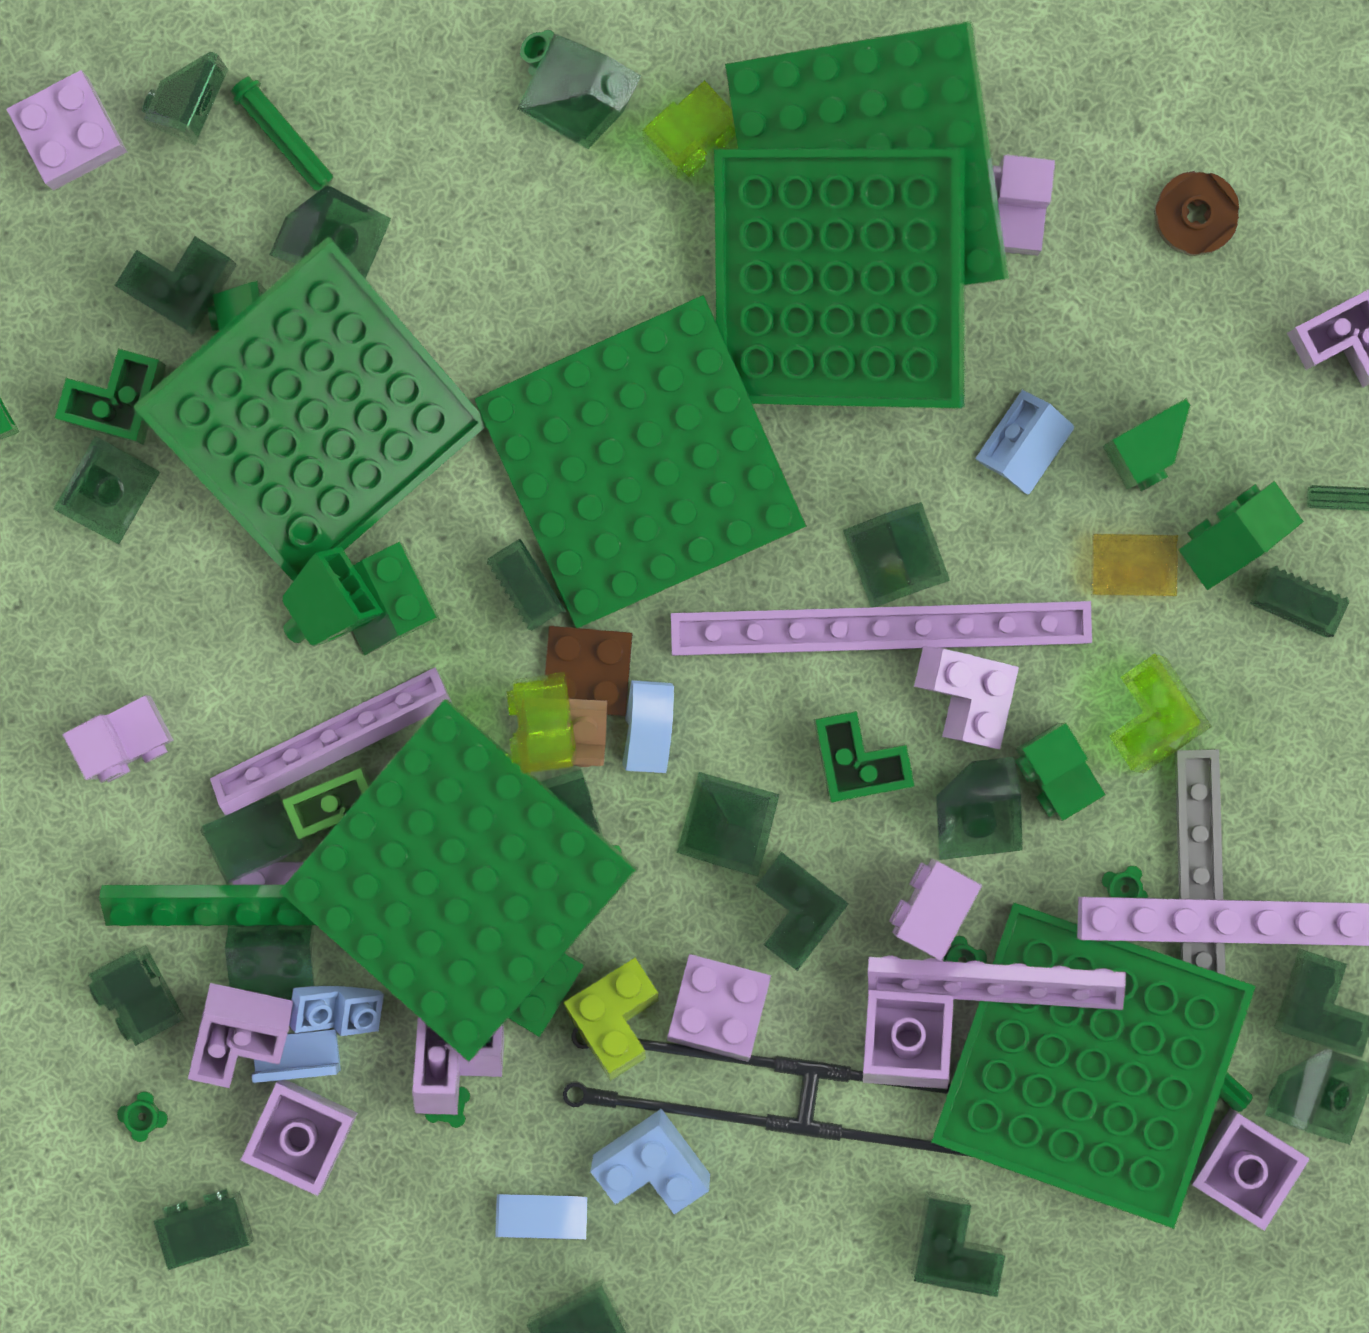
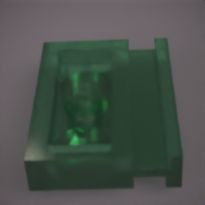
M278 793L201 827L200 831L209 845L208 848L226 884L303 850L304 845L301 839L298 840Z

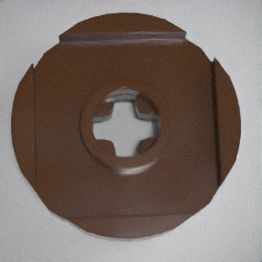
M1195 171L1182 173L1173 178L1159 194L1154 209L1156 228L1163 241L1177 252L1188 256L1213 253L1223 247L1236 231L1239 218V200L1231 185L1219 175ZM1190 203L1196 207L1202 204L1206 206L1207 211L1203 215L1206 219L1205 223L1200 224L1198 221L1190 222L1187 216L1190 212L1187 206Z

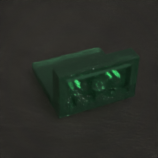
M228 925L225 955L229 987L292 1001L293 988L315 986L312 963L314 925Z

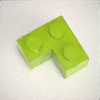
M635 957L565 1001L564 1007L610 1081L646 1059L644 1048L626 1021L658 1002L659 998L658 991Z

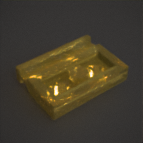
M1092 534L1091 595L1177 596L1178 535Z

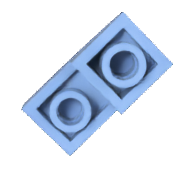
M631 681L625 717L629 727L622 762L626 771L667 772L673 722L674 686L672 683Z
M345 986L293 988V1005L289 1026L295 1033L334 1028L340 1036L379 1031L384 994L379 990Z
M497 1194L495 1237L586 1239L587 1197Z

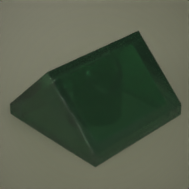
M95 436L53 509L111 541L120 544L160 471Z
M922 502L882 514L843 530L871 608L879 607L950 581Z

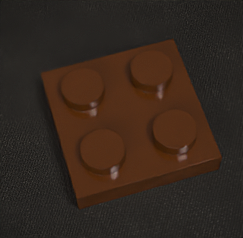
M549 626L543 697L607 701V715L626 716L633 633Z

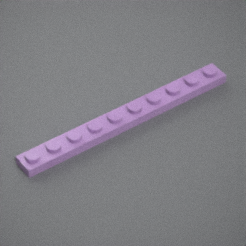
M1091 601L671 613L672 656L922 649L923 646L957 648L1091 644Z

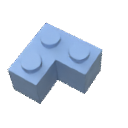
M662 1109L593 1154L590 1172L614 1204H617L650 1182L673 1214H676L709 1192L710 1173Z

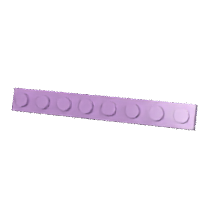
M1078 897L1077 939L1369 946V903Z

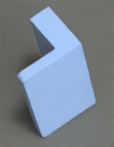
M1022 390L975 459L988 469L1008 479L1022 492L1029 494L1073 431L1074 425L1050 403Z
M335 1029L287 1033L280 1064L254 1059L255 1072L251 1074L252 1083L336 1075L341 1070L337 1031Z

